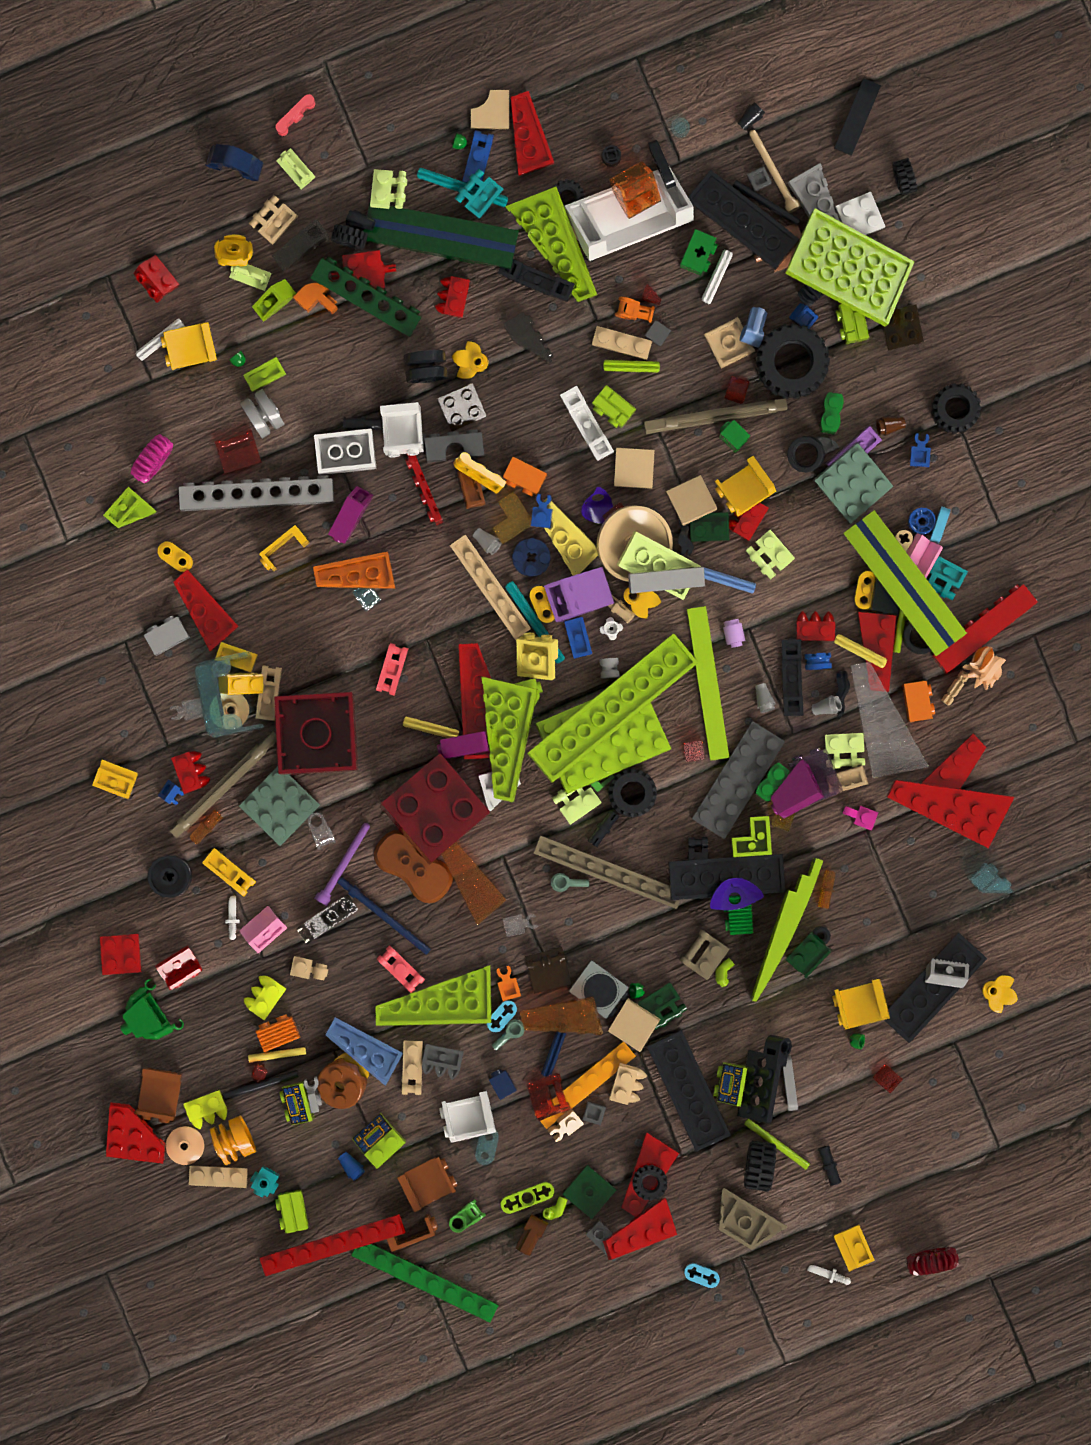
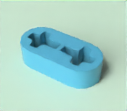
M941 506L930 541L939 544L951 509Z
M506 1000L502 1002L491 1015V1020H497L501 1016L502 1019L499 1022L501 1026L499 1028H492V1023H488L487 1026L490 1031H501L516 1014L517 1007L513 1001ZM505 1004L507 1006L513 1005V1013L508 1012L503 1016L502 1013L505 1010L503 1006Z
M689 1263L684 1269L686 1278L692 1282L708 1288H714L719 1284L720 1278L718 1273L710 1268L697 1263ZM696 1267V1271L701 1273V1275L694 1274L693 1277H690L688 1269ZM714 1274L716 1281H712L711 1284H708V1280L703 1278V1275L710 1276Z

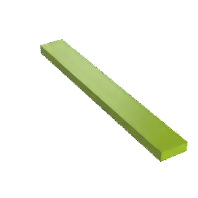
M706 606L687 609L694 658L698 661V664L695 666L710 761L729 758Z

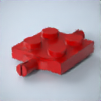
M380 250L342 255L343 267L345 266L354 271L353 275L357 278L362 276L370 281L369 285L374 288L379 286L386 289L385 273L396 271V268H393L396 267V264H383ZM338 272L331 273V276H336L332 277V281L339 279L340 276H337L339 275ZM352 280L347 281V290H354L356 283Z

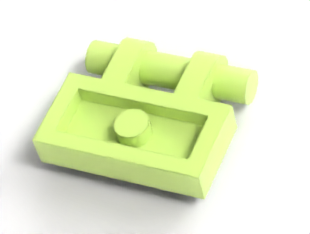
M374 169L370 207L389 209L390 202H395V208L402 209L403 202L406 199L404 194L405 187L407 186L406 172L399 171L398 177L393 178V171ZM392 186L397 187V193H391Z
M771 530L755 542L760 547L759 550L755 551L752 546L746 550L750 555L751 561H755L762 569L761 572L764 575L766 574L770 580L776 575L772 570L774 566L781 571L795 559ZM763 553L771 560L768 565L761 558Z
M863 733L825 735V754H833V759L826 760V767L840 769V767L844 766L855 768L865 765V758H857V752H864ZM840 753H850L851 758L840 759Z
M591 787L586 791L582 788L578 789L579 796L572 801L567 796L573 792L566 794L565 790L562 789L552 798L555 804L563 800L565 806L560 808V811L570 825L602 803Z

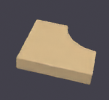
M490 90L486 102L478 108L471 109V129H509V90Z

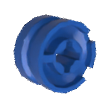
M921 507L914 510L908 518V526L915 534H928L936 525L934 513L927 508ZM920 518H924L926 522L924 525L919 524L918 520Z
M831 653L804 655L805 660H807L805 670L832 668V663H830Z

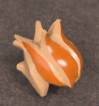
M981 647L974 653L971 662L963 666L964 669L970 670V672L962 676L964 678H976L974 688L983 684L985 690H987L988 685L992 688L994 682L1001 677V666L1006 660L995 656L992 647Z

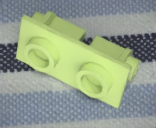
M291 148L287 152H282L280 154L281 157L276 160L301 190L315 178L313 173Z
M249 264L246 266L237 265L231 267L229 278L265 291L272 273Z

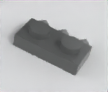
M426 1044L422 1061L423 1072L427 1075L435 1065V1072L438 1077H441L448 1068V1075L453 1080L459 1074L464 1051Z

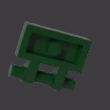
M671 982L638 1002L642 1008L661 1019L655 1030L661 1026L665 1027L669 1021L675 1017L679 1018L683 1012L688 1010L684 1003L678 1007L675 1005L674 1002L681 998ZM670 1006L672 1011L662 1016L660 1011Z

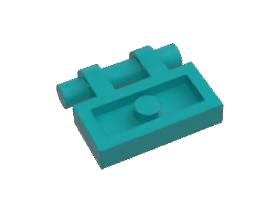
M480 169L475 174L472 173L470 175V180L464 187L458 190L459 193L455 197L459 203L464 198H467L469 201L465 207L479 219L504 190L490 177L485 182L481 181L480 178L484 175V172ZM477 184L480 188L472 196L469 192Z
M938 556L929 572L931 576L927 580L934 590L940 594V597L953 600L956 594L951 592L950 588L954 586L959 589L968 571ZM936 578H939L946 582V585L942 587L934 582Z

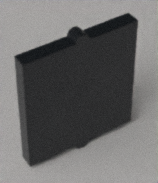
M875 577L870 610L879 611L883 614L899 615V607Z

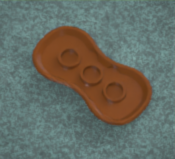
M400 830L388 832L378 842L374 851V859L378 867L386 873L401 878L418 900L424 903H435L445 896L452 885L453 875L450 868L444 862L436 859L429 865Z

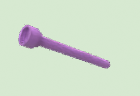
M364 823L326 887L320 893L318 892L314 899L328 906L331 901L330 893L370 828L368 823Z

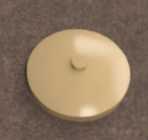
M631 505L616 510L603 522L597 537V553L603 567L614 577L629 582L628 574L631 572L617 566V563L634 531L670 550L673 547L671 530L665 519L656 511L644 506Z

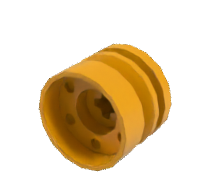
M241 1115L228 1121L229 1130L223 1124H219L220 1133L216 1127L210 1128L214 1149L225 1165L231 1163L229 1154L234 1161L238 1160V1150L244 1157L256 1152L251 1133Z

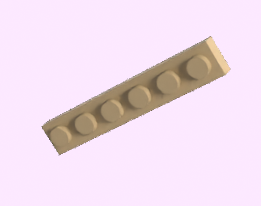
M464 535L452 543L450 547L514 639H518L524 633L531 630L467 536Z

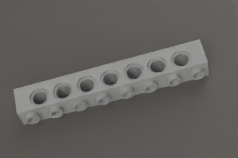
M328 475L317 476V479L311 480L309 476H303L293 481L289 477L279 478V481L274 482L267 478L260 479V482L252 483V480H241V483L233 484V481H222V484L214 485V482H202L201 486H195V483H183V486L179 487V503L181 511L334 503L333 479H329ZM312 485L319 487V492L316 495L309 493V488ZM298 486L300 493L297 496H292L290 494L291 487ZM274 487L281 489V493L277 497L271 496V490ZM255 488H260L262 491L261 496L258 498L252 497V491ZM236 489H240L243 492L242 497L239 499H234L232 496L233 491ZM217 490L223 491V497L220 500H215L213 497L214 492ZM198 491L204 492V498L201 501H196L194 498L195 493Z

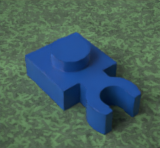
M916 433L914 441L917 447H911L910 466L929 468L931 448L925 447L929 441V435L926 434L925 440L920 441L918 439L919 433Z
M538 494L536 500L539 507H533L531 526L551 528L553 509L547 507L551 503L552 497L548 495L547 501L542 502L541 494Z

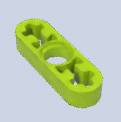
M542 1182L507 1195L501 1201V1208L505 1213L511 1214L546 1201L553 1196L554 1187L549 1182ZM542 1186L551 1189L548 1196L542 1193L538 1195L540 1199L536 1200V1194L533 1189L536 1188L537 1192L542 1191ZM525 1192H530L533 1195V1200L530 1203H525L522 1200V1195ZM519 1195V1202L522 1206L518 1207V1203L512 1206L513 1209L511 1210L508 1207H504L507 1199L513 1202L517 1200L515 1196Z

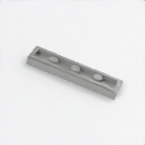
M704 567L628 574L629 593L705 586Z

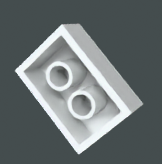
M372 429L314 435L319 475L377 469Z

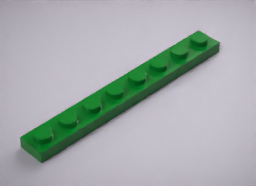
M374 1244L356 1248L351 1255L489 1323L499 1306L495 1302Z

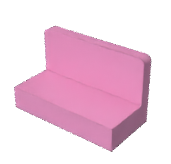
M917 533L906 553L925 578H927L943 547Z
M267 906L240 929V933L248 944L259 953L286 930L287 927L274 914L271 908Z

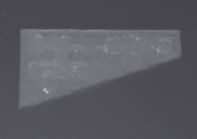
M864 662L850 665L872 778L929 767L871 663Z

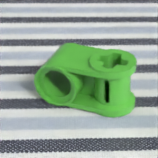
M475 1199L450 1217L449 1226L452 1231L456 1233L462 1232L486 1216L476 1205L477 1201ZM460 1218L463 1221V1225L460 1228H454L452 1221Z

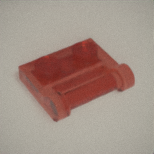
M252 430L246 431V434L224 441H215L225 474L262 463ZM249 441L250 446L228 453L224 452V448Z
M559 1073L527 1084L535 1115L539 1121L571 1109L569 1103L566 1102L561 1085L562 1079ZM550 1084L554 1085L559 1102L555 1106L548 1086Z

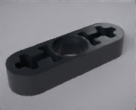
M658 141L649 142L650 153L666 189L676 186L675 179Z

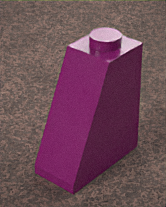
M357 486L347 496L328 535L334 541L345 544L351 537L374 495Z
M485 731L442 739L440 744L437 745L438 754L443 755L445 759L489 751Z
M804 760L799 761L772 795L771 800L773 804L771 807L776 815L779 814L781 817L786 818L824 797L807 762Z

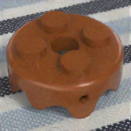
M339 1058L321 1070L318 1075L319 1084L317 1090L321 1099L329 1106L337 1109H346L354 1106L362 1098L367 1085V1078L360 1074L356 1064L348 1063L345 1059ZM336 1082H342L345 1087L344 1090L338 1089Z

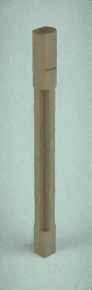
M786 398L648 420L644 421L646 434L776 413L787 410Z
M272 731L258 745L256 744L177 821V824L170 832L177 838L184 831H187L277 742L276 733Z

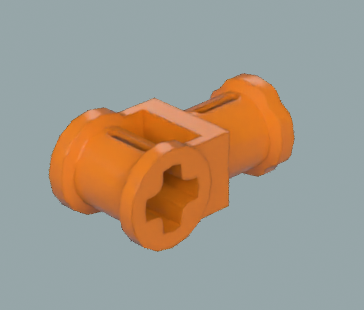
M619 297L620 303L618 312L615 313L616 317L628 320L640 318L648 320L649 323L652 322L655 306L647 307L640 305V302L634 299Z

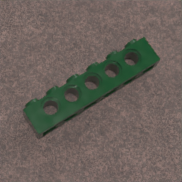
M327 256L326 259L322 257L311 279L405 335L411 336L422 317L418 309L411 305L409 308L403 305L404 301L396 296H393V298L386 295L387 291L379 286L374 288L369 285L370 281L362 276L357 278L353 275L354 271L345 266L343 269L337 266V261ZM330 271H337L340 276L339 279L332 281L329 278ZM349 280L356 283V288L352 291L347 290L345 287V283ZM365 290L371 291L373 294L372 299L364 300L362 292ZM381 300H386L389 303L387 310L379 308L378 303ZM403 310L406 317L403 320L396 319V311Z

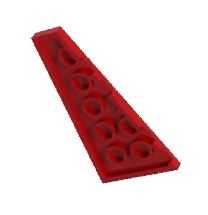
M478 643L459 644L463 735L485 731L487 736L486 708L481 677L491 678ZM489 744V751L465 755L464 759L490 758Z

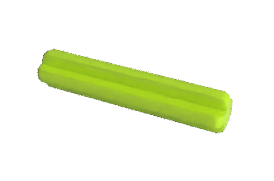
M605 360L603 362L604 371L658 373L660 371V363L652 361Z

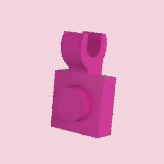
M845 806L842 814L855 818L853 824L872 831L878 812L859 806L858 811Z

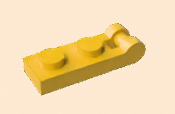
M466 452L461 453L453 463L456 469L496 494L506 483L500 475L492 473L484 465L471 460L470 455Z
M215 848L202 862L242 896H245L248 893V888L256 883L252 877L247 875ZM240 877L245 880L241 886L236 883Z

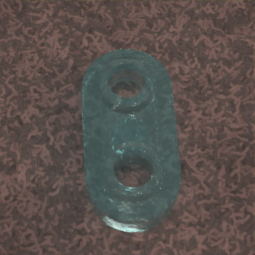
M497 1130L495 1133H491L493 1135L491 1140H487L485 1138L486 1135L479 1136L475 1158L481 1165H488L494 1160L499 1139ZM483 1152L488 1153L489 1157L487 1159L481 1157Z

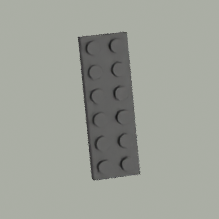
M752 721L692 819L725 839L785 741Z

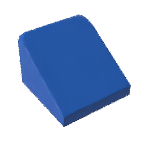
M800 303L789 318L798 326L805 325L810 329L818 319V316L807 305Z

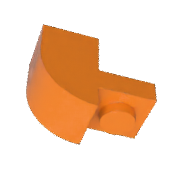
M319 283L305 285L293 297L308 313L318 302L332 315L338 310L335 305L337 302L330 295L325 296L329 289Z

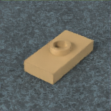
M863 765L826 776L831 795L868 784Z

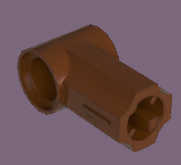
M531 1214L515 1249L530 1256L538 1239L542 1237L548 1222Z

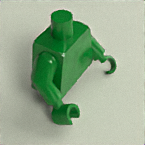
M151 979L146 980L144 987L136 990L127 1001L125 1006L126 1012L122 1015L125 1023L120 1026L124 1035L132 1032L136 1038L143 1037L144 1039L158 1040L172 1033L173 1029L181 1030L184 1026L181 1019H178L181 1022L179 1028L175 1024L170 1025L151 993H146L156 988V985L153 988L147 987V983Z

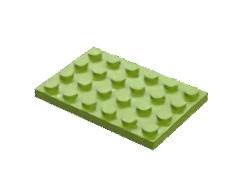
M814 208L785 274L886 327L892 317L914 261Z
M590 701L536 723L535 725L542 741ZM651 702L559 777L566 794L671 750Z

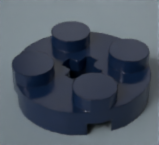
M534 538L525 539L518 543L512 555L516 570L520 574L529 577L543 574L549 567L551 559L550 551L546 544ZM528 553H535L537 555L534 563L532 561L527 562Z

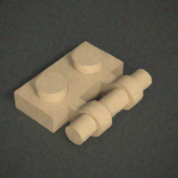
M275 195L270 200L267 199L264 202L263 208L258 213L256 212L252 216L253 219L248 223L253 228L258 223L261 224L262 227L258 233L272 245L298 217L284 203L277 208L275 204L279 199ZM271 210L274 214L266 221L264 217Z

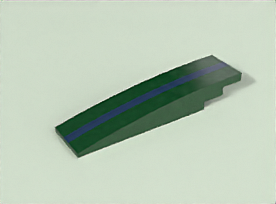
M369 203L367 216L376 220L373 231L364 229V232L368 234L367 242L472 264L478 263L507 269L512 267L518 230L404 208L397 209L392 206L389 209L370 207Z

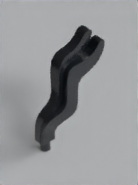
M679 519L681 532L678 544L681 546V556H684L687 550L688 555L693 552L694 545L688 539L689 526L687 524L683 526Z
M839 671L836 676L838 691L835 696L839 697L842 704L841 711L837 713L838 719L844 715V699L850 689L847 671Z

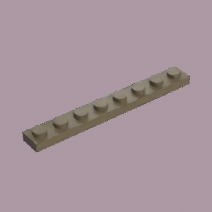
M540 835L534 854L672 908H678L680 900H670L669 885Z

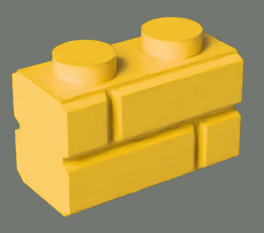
M219 674L218 691L226 695L263 693V674Z

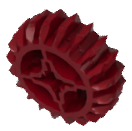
M953 1247L919 1251L910 1254L906 1258L909 1273L916 1276L952 1270L959 1265V1257L956 1249Z

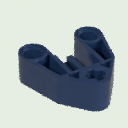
M215 144L210 148L205 166L219 171L222 170L223 166L239 171L242 177L258 182L263 162L254 155L237 147Z

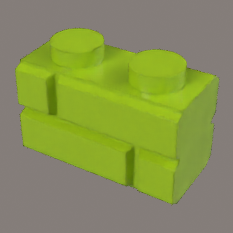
M840 304L835 313L837 322L841 321L842 329H839L841 340H845V344L868 340L869 334L865 316Z
M607 385L592 402L593 410L600 416L603 414L609 418L608 422L615 428L618 426L622 428L636 411L635 407Z
M302 1189L279 1194L278 1199H275L277 1211L281 1210L282 1218H279L281 1230L285 1229L286 1234L308 1229L309 1224Z

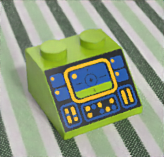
M722 1062V1066H718L717 1077L720 1078L719 1085H715L713 1096H716V1101L741 1107L747 1073L746 1066Z
M304 1081L283 1086L282 1091L279 1093L282 1103H286L287 1110L284 1112L287 1122L290 1121L291 1125L313 1121L315 1116L314 1113H311Z
M381 1113L352 1138L376 1169L406 1143V1140Z

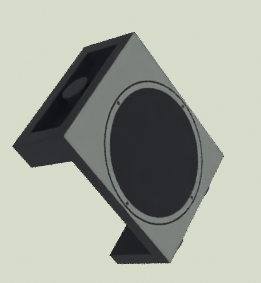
M591 960L569 989V992L604 1018L615 1014L618 1009L616 1005L619 1000L623 1002L628 996L629 992L627 990L629 987Z

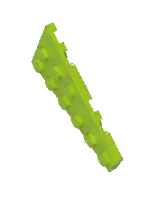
M557 187L505 206L515 216L519 226H522L528 233L529 239L542 256L551 263L555 273H558L562 279L575 284L572 295L578 302L597 295Z
M481 677L484 689L483 697L486 708L485 717L490 747L494 798L514 802L538 689Z
M486 966L421 991L377 1005L376 1026L492 1023L491 966Z

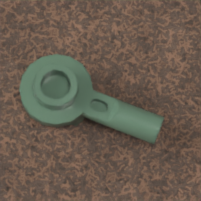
M563 873L555 874L550 882L551 887L557 892H564L569 887H589V879H569Z
M518 1019L510 1020L506 1025V1032L492 1044V1047L497 1051L510 1038L521 1037L525 1031L523 1022Z

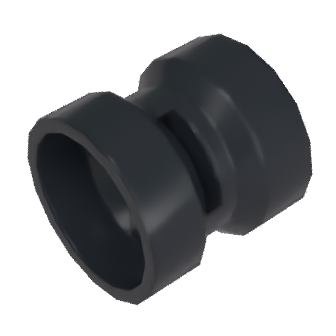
M614 145L607 146L602 152L603 163L607 167H615L620 163V149Z

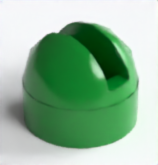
M456 133L452 148L463 149L467 145V139L465 136Z
M239 351L229 361L234 366L241 367L245 364L246 358L242 351Z
M631 983L629 986L630 997H642L645 994V991H643L644 986L640 983Z
M859 1033L852 1034L850 1036L852 1041H849L851 1047L861 1050L865 1044V1035Z

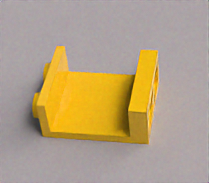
M208 322L165 331L163 336L160 337L162 348H166L168 355H165L167 367L171 366V370L217 360Z
M754 456L747 459V467L722 483L718 479L715 481L717 486L715 491L720 498L724 497L727 503L725 504L731 513L735 512L738 517L776 492L774 484Z
M296 525L259 553L262 557L260 562L267 570L270 568L273 571L277 570L268 557L293 536L296 537L303 547L310 543Z
M880 979L842 991L834 990L835 995L832 997L835 1007H839L840 1014H837L839 1025H843L845 1029L890 1018Z

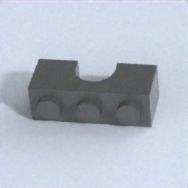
M467 430V434L448 432V436L429 434V438H425L427 463L446 461V451L452 445L461 446L464 452L468 453L471 458L484 457L482 432L478 433V430Z

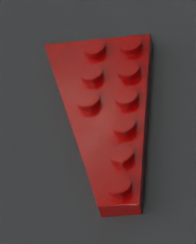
M894 780L886 796L986 848H989L1015 798L1007 795Z

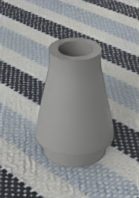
M478 528L473 534V537L484 551L491 555L496 553L502 544L499 542V538L485 532L481 528Z
M766 683L756 685L757 709H760V713L774 710L776 703Z
M833 695L812 705L814 715L837 714L842 709L839 697Z

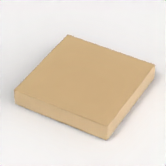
M738 317L704 334L721 369L755 352L753 346L739 340L743 326Z
M616 448L614 487L652 489L654 450Z
M701 475L666 491L683 526L717 510V506Z
M628 998L608 1032L641 1052L661 1019Z

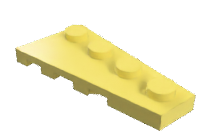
M551 501L547 507L553 509L551 528L544 529L549 534L553 544L570 569L573 576L580 574L598 556L597 546Z

